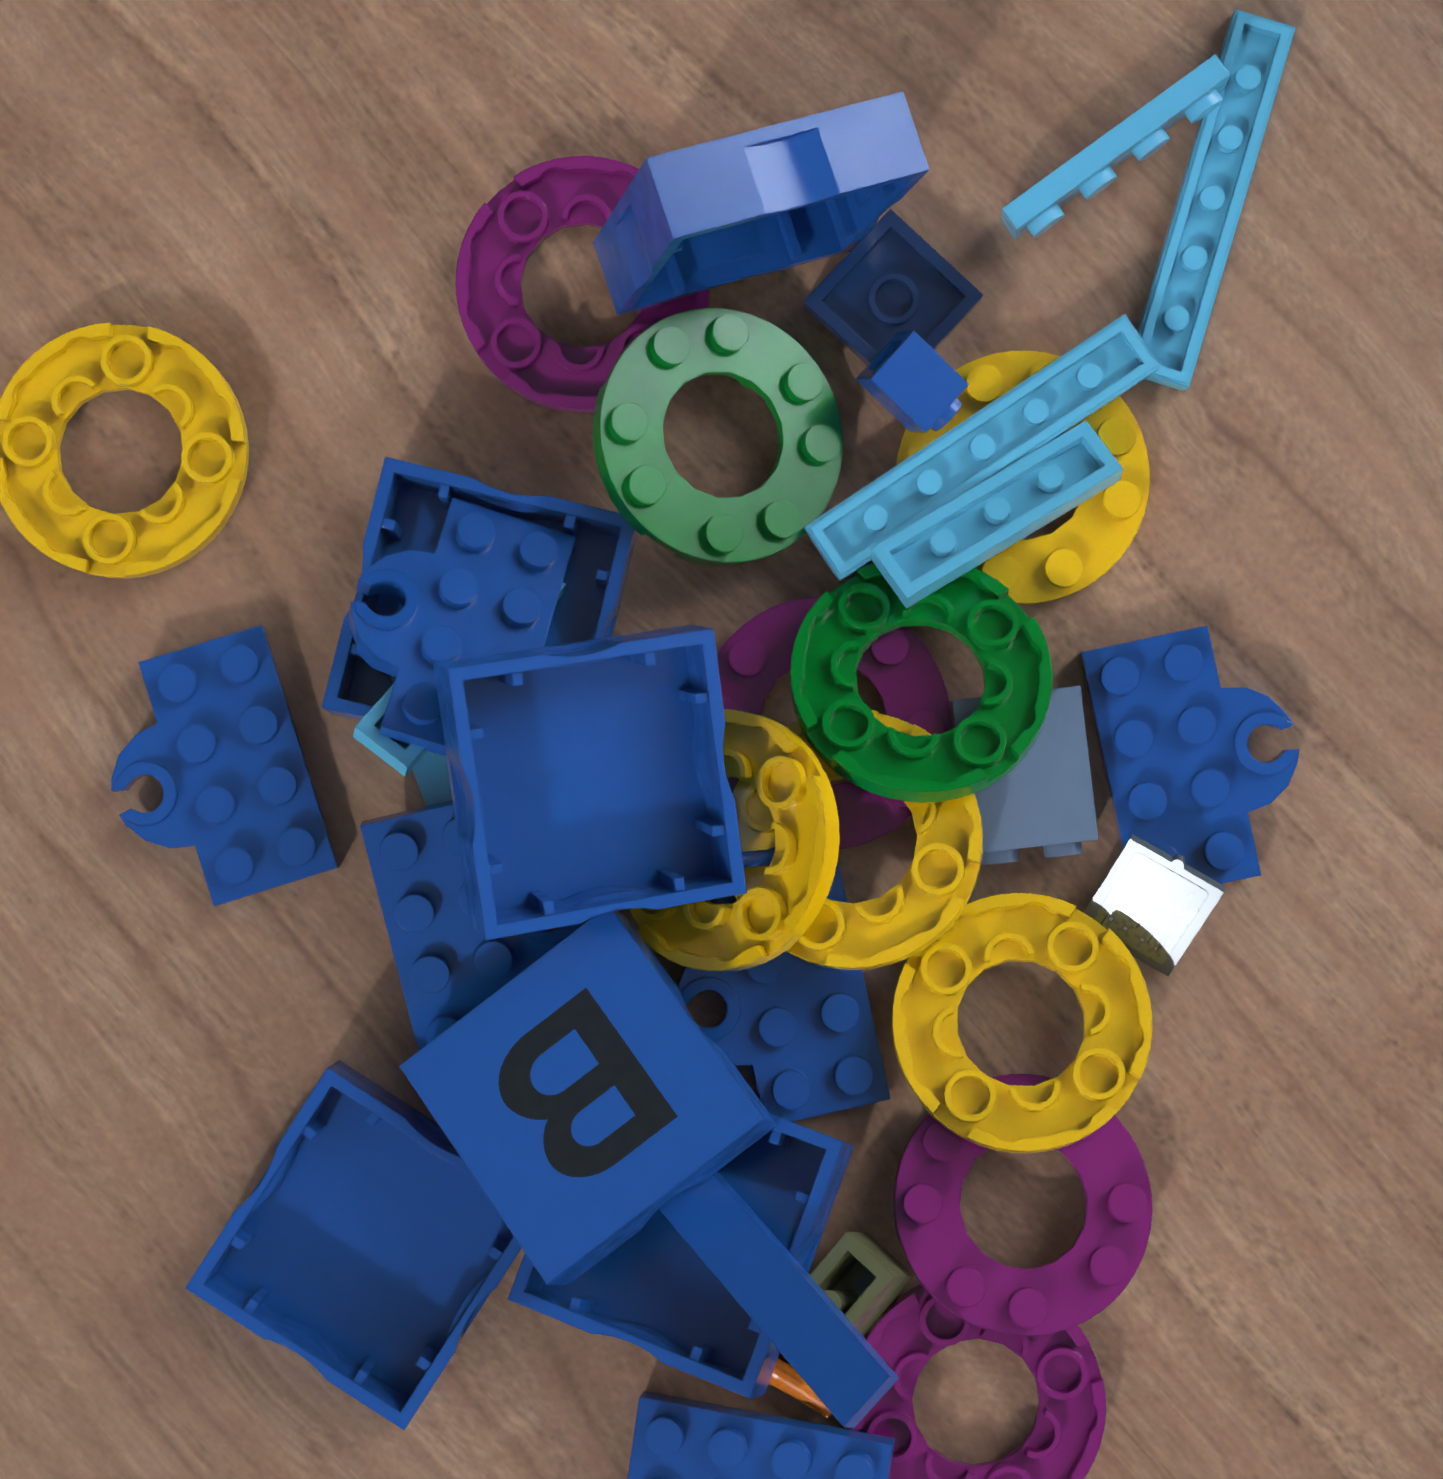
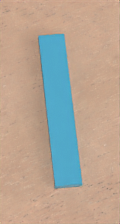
M1237 9L1234 10L1230 17L1218 58L1230 74L1224 89L1219 92L1223 102L1199 122L1137 330L1161 366L1155 373L1144 380L1181 391H1186L1190 386L1296 28L1294 26Z
M1124 314L806 525L804 530L840 582L872 561V547L1057 438L1155 373L1161 366L1126 314Z

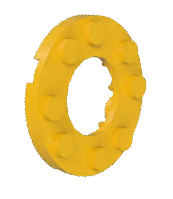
M109 322L81 327L53 339L37 350L22 364L6 386L0 398V502L17 530L34 547L56 562L77 571L107 578H137L161 573L182 564L202 551L221 532L236 509L246 482L249 464L248 432L244 415L238 399L221 372L204 355L180 338L150 326L113 325ZM131 390L153 397L169 410L181 432V465L176 481L160 500L140 511L113 514L92 508L73 492L62 471L60 445L67 423L84 403L105 392Z
M1008 351L984 356L959 367L955 371L969 384L957 397L962 403L959 411L938 431L930 428L924 433L911 432L905 429L900 441L895 466L1061 356L1037 351ZM1120 396L1075 426L1085 420L1089 423L1123 467L1121 480L1078 505L1071 518L1053 533L1029 540L1021 539L975 567L1005 585L1009 589L1008 596L1018 605H1034L1058 600L1076 593L1095 582L1122 557L1138 532L1149 495V460L1139 425Z
M724 709L726 724L723 754L727 778L736 777L751 783L757 790L760 800L769 807L774 820L771 829L775 830V851L770 867L765 868L764 874L766 876L756 888L748 890L740 900L733 904L716 905L706 900L657 910L629 908L640 927L637 930L638 933L654 951L681 966L697 970L722 972L740 971L764 964L789 949L803 936L814 922L829 894L835 876L840 843L839 817L834 793L826 772L810 747L793 731L775 720L757 714Z
M871 710L875 718L885 726L895 728L896 731L911 736L931 735L915 724L912 725L901 719ZM798 721L787 726L810 747L826 772L829 782L844 779L817 755L803 734ZM739 779L733 791V796L736 802L742 852L767 850L775 847V830L771 829L774 820L769 807L760 800L757 790L751 783ZM975 793L941 802L921 803L903 801L912 813L917 840L912 864L900 883L879 898L863 902L848 903L826 898L822 909L811 926L786 951L804 961L823 967L840 970H863L891 965L907 959L936 941L962 912L972 894L980 871L983 854V828ZM770 865L744 868L747 891L759 885L766 876L764 874L765 868H769ZM743 894L734 896L738 901L743 896Z
M1009 893L981 898L968 903L953 924L936 941L909 957L900 974L892 1009V1035L897 1061L912 1093L935 1120L959 1137L976 1145L1009 1153H1037L1062 1148L1078 1142L1106 1124L1122 1108L1141 1079L1146 1067L1152 1040V1010L1146 983L1139 966L1124 943L1110 928L1107 930L1096 920L1076 909L1077 906L1064 900L1032 893ZM1008 961L1034 962L1055 971L1074 990L1083 1011V1041L1075 1060L1058 1077L1035 1086L1007 1085L987 1076L967 1057L958 1035V1007L966 988L984 970Z

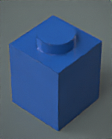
M914 330L897 332L856 378L908 431L924 433L930 428L938 431L955 416L962 405L957 397L969 385Z

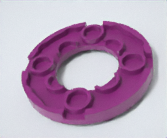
M571 156L539 163L513 176L514 180L501 189L487 204L484 202L466 231L456 268V297L463 327L473 348L489 371L513 392L531 402L559 411L594 413L599 390L604 385L611 368L619 357L618 355L629 343L646 329L665 318L688 310L708 308L710 289L642 308L640 314L623 334L604 345L583 348L554 341L535 326L526 311L521 283L527 260L539 244L563 228L589 225L602 229L639 169L620 161L594 156Z
M821 596L790 600L767 609L746 622L722 646L717 654L724 709L738 710L762 716L765 699L779 678L791 671L792 652L799 628L809 610ZM900 627L880 636L863 653L857 672L869 679L882 698L885 715L901 719L912 725L915 724L931 735H934V733L942 734L951 730L947 689L942 674L925 645L907 627ZM736 777L727 778L732 794L739 781ZM851 782L831 785L839 817V849L859 846L891 832L912 815L909 808L901 800L890 799L871 793Z
M1008 1074L991 1077L1007 1085L1035 1086L1053 1079L1033 1074ZM928 1113L912 1133L900 1158L894 1181L893 1216L899 1244L902 1246L909 1265L919 1279L920 1284L941 1306L967 1323L985 1330L1016 1336H1039L1067 1330L1086 1322L1103 1311L1123 1292L1135 1275L1148 1244L1152 1223V1192L1141 1153L1132 1136L1116 1115L1094 1133L1080 1141L1054 1149L1066 1158L1080 1178L1086 1198L1084 1224L1072 1247L1054 1262L1031 1269L1004 1266L983 1254L967 1234L960 1211L962 1183L973 1162L989 1148L976 1145L959 1137Z
M920 1284L893 1301L865 1334L864 1338L898 1375L899 1379L851 1430L895 1438L889 1479H1084L1095 1461L1103 1437L1106 1418V1393L1095 1354L1078 1325L1060 1332L1039 1336H1016L985 1330L953 1315L941 1306ZM982 1339L1003 1344L1024 1360L1035 1378L1039 1403L1033 1427L1018 1448L998 1460L970 1464L949 1459L928 1444L916 1425L912 1399L918 1375L934 1354L960 1341Z

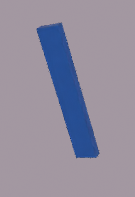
M719 1171L704 1182L680 1192L659 1208L660 1212L843 1427L854 1428L899 1379L898 1375Z

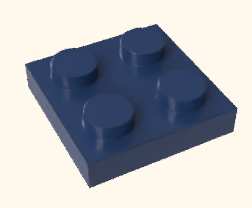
M890 209L805 299L803 307L862 362L868 365L893 336L900 331L914 330L935 350L981 301L984 295Z

